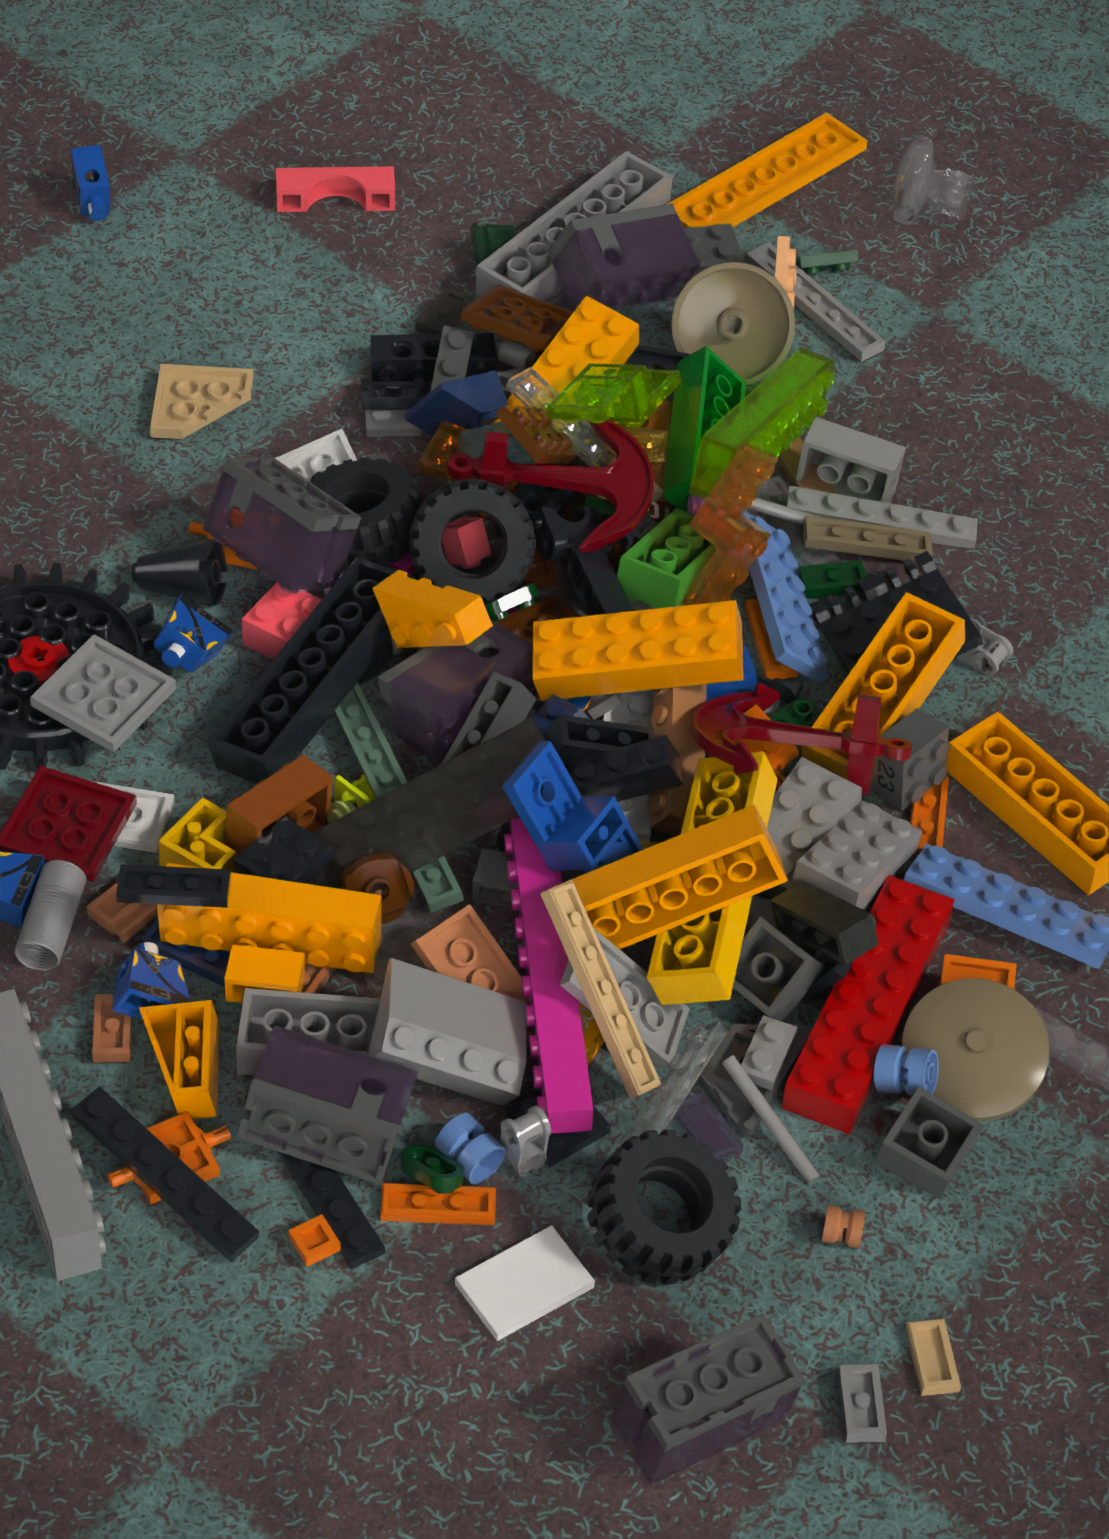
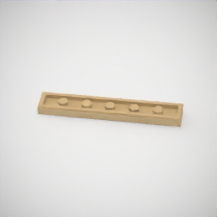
M568 881L540 893L629 1098L637 1097L661 1085L573 881Z

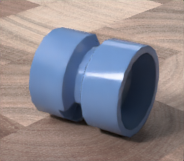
M882 1044L876 1055L874 1066L876 1089L878 1092L900 1094L905 1089L908 1095L913 1096L919 1086L933 1094L939 1073L937 1052L933 1049L912 1048L908 1052L905 1046Z
M469 1113L459 1114L450 1120L439 1132L435 1141V1148L459 1162L464 1168L463 1176L474 1185L479 1184L495 1173L506 1155L505 1147L491 1134L485 1133L484 1127Z

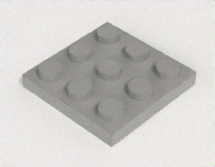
M93 635L30 697L32 707L114 753L176 690V680L102 638Z

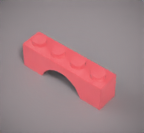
M394 166L276 168L277 212H307L315 201L329 196L351 198L360 203L365 211L395 210Z

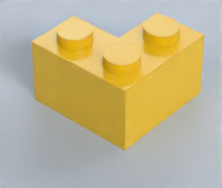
M202 797L158 840L160 866H166V863L206 869L236 871L237 868L233 859L237 856V852L225 845L227 811Z

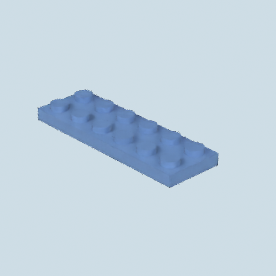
M743 510L737 515L736 526L775 659L815 682L823 683L830 677L826 665L827 658L821 649L818 639L820 635L814 626L811 616L812 609L807 603L804 594L805 586L798 574V563L790 547L791 540L782 529L777 530L768 525L761 517H754Z
M926 843L905 874L903 881L955 899L954 908L1097 969H1100L1109 953L1108 917L1090 913L1079 908L1073 902L1057 899L1046 894L1040 888L1026 886L1015 881L1007 874L996 873L986 869L976 861L965 860L955 856L943 847L932 846Z

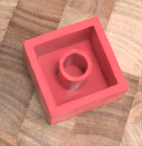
M279 579L242 618L243 645L274 660L322 599Z

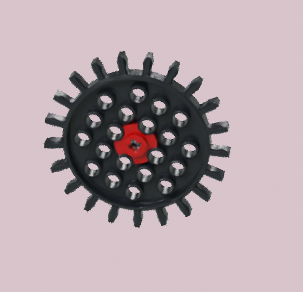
M53 563L49 572V582L27 583V574L22 564L15 565L13 575L15 585L0 589V769H6L14 750L34 752V762L37 770L40 765L47 766V751L69 748L71 757L77 766L85 765V753L82 743L90 739L32 707L30 697L93 635L102 638L164 674L172 675V667L165 665L161 657H144V652L156 649L154 642L160 631L156 630L142 634L138 631L139 627L154 621L153 606L151 603H148L126 613L120 607L130 599L129 585L126 583L121 584L107 597L94 592L98 586L97 570L90 569L80 586L62 583L63 575L60 563ZM148 719L138 728L144 731L148 727Z

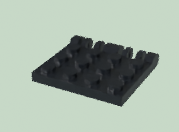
M928 551L914 556L917 567L911 559L903 561V568L906 575L909 576L910 582L902 585L896 571L892 567L884 570L885 576L892 587L890 591L879 573L858 582V589L865 600L862 604L852 586L845 588V597L852 607L845 612L842 611L837 598L833 594L826 597L829 609L834 616L832 618L822 600L810 604L813 618L848 674L906 592L965 620V642L955 657L983 645L981 634L937 569Z

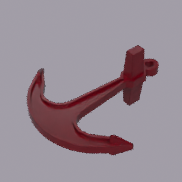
M590 409L584 412L585 417L597 436L616 453L617 460L609 466L598 468L513 463L506 458L508 434L487 431L481 456L473 460L468 454L455 453L449 457L447 467L448 474L457 480L469 479L473 476L475 479L487 480L502 487L510 481L597 494L605 497L613 504L616 511L611 517L597 526L579 546L578 550L582 553L598 551L600 547L606 546L633 531L649 510L654 490L652 464L643 447L629 432L610 420L606 413Z
M761 682L756 684L755 691L726 694L706 701L696 709L693 716L692 736L696 743L712 756L733 765L736 775L758 770V764L743 741L737 742V744L732 741L738 739L842 750L849 754L847 780L862 787V794L869 793L875 757L885 756L888 759L903 761L908 760L911 756V742L901 738L884 739L878 735L881 697L858 695L852 732L846 733L754 718L743 714L756 704L764 712L779 700L780 693Z

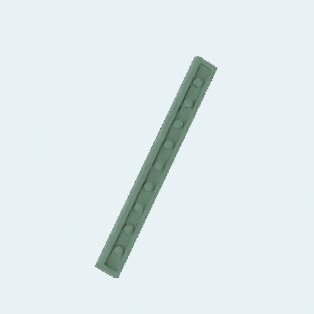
M357 682L333 713L430 913L464 901L463 894Z

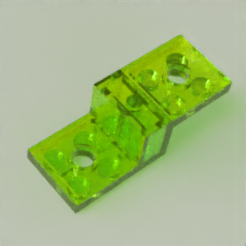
M589 363L546 407L548 418L562 419L563 422L584 420L587 424H590L588 420L592 423H602L610 419L618 425H626L629 428L639 427L644 424L651 414L658 409L663 401L682 382L680 371L646 370L645 365Z

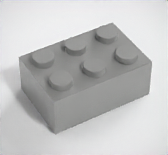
M816 417L803 443L795 486L796 482L802 483L812 463L818 465L817 474L819 478L824 482L830 483L837 494L890 503L896 491L906 447Z

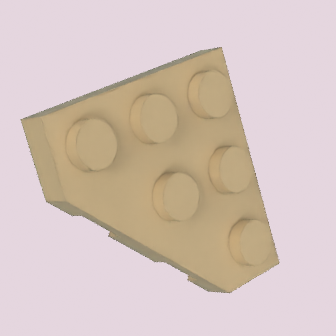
M160 364L150 426L151 437L183 439L248 402L252 397L254 369Z

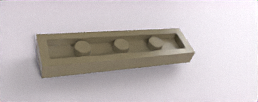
M809 515L805 516L803 522L804 547L904 561L911 559L913 562H915L914 556L924 551H928L931 557L933 556L931 532Z

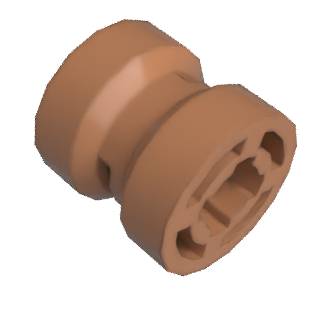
M828 1204L822 1242L834 1244L836 1241L845 1242L848 1247L859 1249L866 1211L853 1209L851 1212L842 1211L839 1206Z

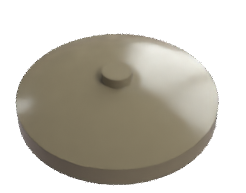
M740 262L717 264L694 276L679 294L672 315V335L678 352L691 355L707 346L746 382V385L764 379L780 366L791 348L795 334V314L791 300L783 286L765 270Z
M967 978L954 980L936 987L915 1005L903 1031L901 1046H905L908 1052L912 1048L933 1049L937 1052L939 1073L933 1095L979 1122L998 1120L1021 1109L1040 1088L1048 1067L1049 1039L1039 1013L1020 993L992 980Z

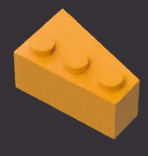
M397 570L372 588L397 648L468 645L493 626L480 595L449 585L444 588L434 586L431 580L427 578H421L420 580L407 577V572Z
M212 1000L139 1007L178 1115L188 1111L192 1119L217 1117L220 1024Z

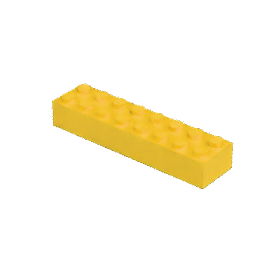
M764 751L751 753L758 764V770L741 775L734 773L733 765L716 757L698 759L681 834L754 804L767 828L778 779ZM752 896L657 934L647 979L662 1005L730 1000Z

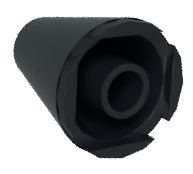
M211 539L143 555L132 565V579L134 582H137L140 589L179 598L181 594H184L194 602L218 605L222 601L226 588V583H220L221 572H227L225 552L220 542H215V540Z

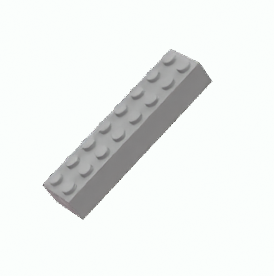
M628 151L624 152L477 265L475 294L481 297L497 285H501L545 302L576 279L569 260L551 262L547 253L568 223L574 219L666 205L671 200L673 176ZM600 254L590 256L593 264L602 258Z
M15 989L0 993V1114L56 1280L61 1281L102 1269L101 1254L107 1253L102 1235L104 1224L99 1209L93 1210L91 1203L94 1200L88 1178H82L80 1171L83 1170L79 1151L77 1148L72 1149L69 1141L72 1140V1134L67 1118H61L59 1111L62 1110L57 1089H51L49 1084L51 1074L46 1059L41 1060L38 1053L41 1052L40 1041L36 1030L31 1031L29 1027L31 1017L26 1002L19 1003Z

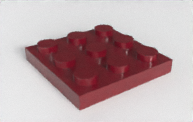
M40 765L0 833V851L44 856L45 863L53 860L70 862L84 872L86 881L93 883L137 805L136 795Z

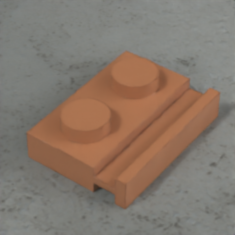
M117 882L87 906V915L111 934L115 933L120 937V941L125 943L158 916L157 904L117 902Z

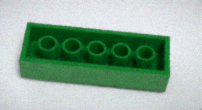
M707 346L679 361L676 373L662 495L670 504L687 512L688 497L693 495L695 483L732 484L735 490L737 483L746 382Z

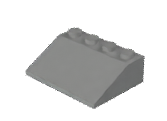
M391 958L387 966L366 1063L494 1104L505 1105L520 1095L526 1065V1002Z

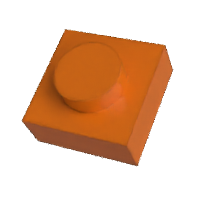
M323 1214L288 1230V1238L306 1267L341 1251L340 1241Z

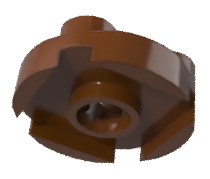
M389 852L364 856L346 867L342 874L343 882L341 889L375 894L374 892H369L372 885L375 883L386 884V886L381 888V925L399 918L405 912V905L409 902L410 896L412 898L414 894V882L410 872L403 862Z

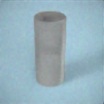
M53 860L43 865L15 947L14 954L23 965L31 969L47 971L56 968L60 964L86 883V876L78 866L63 860Z

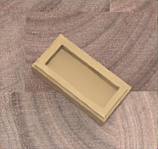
M945 1319L906 1322L905 1330L921 1396L960 1392L961 1384Z

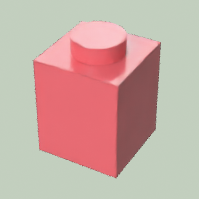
M461 517L447 523L441 540L449 564L462 565L463 569H469L479 566L481 559L492 555L482 518Z

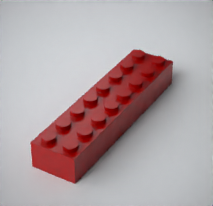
M888 875L870 912L876 921L875 930L879 945L854 959L845 978L834 985L786 1082L782 1109L851 1135L875 1084L874 1066L878 1050L882 1044H894L950 925L955 899Z

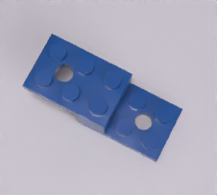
M540 741L502 786L551 871L583 870L586 874L644 850L615 796L582 797L551 741ZM543 785L544 788H543L542 797H541V792H540V790H541V786Z

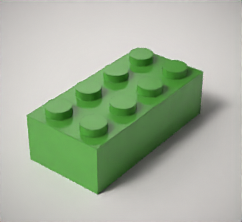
M676 508L621 556L617 577L628 599L641 601L655 607V609L683 606L728 564L735 530L728 527H698L693 515Z

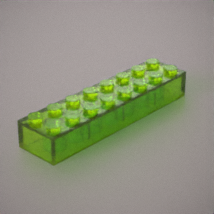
M800 348L702 435L689 493L723 507L733 497L737 498L746 485L750 486L754 478L758 474H763L766 467L771 462L774 463L783 450L787 451L795 439L799 440L803 432L807 428H811L816 417L822 418L828 407V400H825L827 390H830L835 380V373L832 372L835 360Z

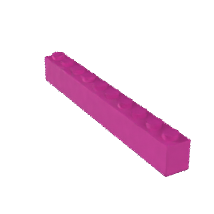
M521 818L510 819V833H504L505 855L511 854L512 861H507L508 882H515L516 889H511L512 911H519V917L514 918L515 938L522 939L523 946H518L519 968H526L527 974L522 976L523 998L530 997V1005L525 1006L527 1027H533L534 1035H529L530 1057H537L538 1066H533L534 1088H541L542 1096L537 1097V1106L546 1114L550 1122L551 1134L592 1131L593 1102L579 1001L560 986L569 959L540 894L562 883L561 871H551Z

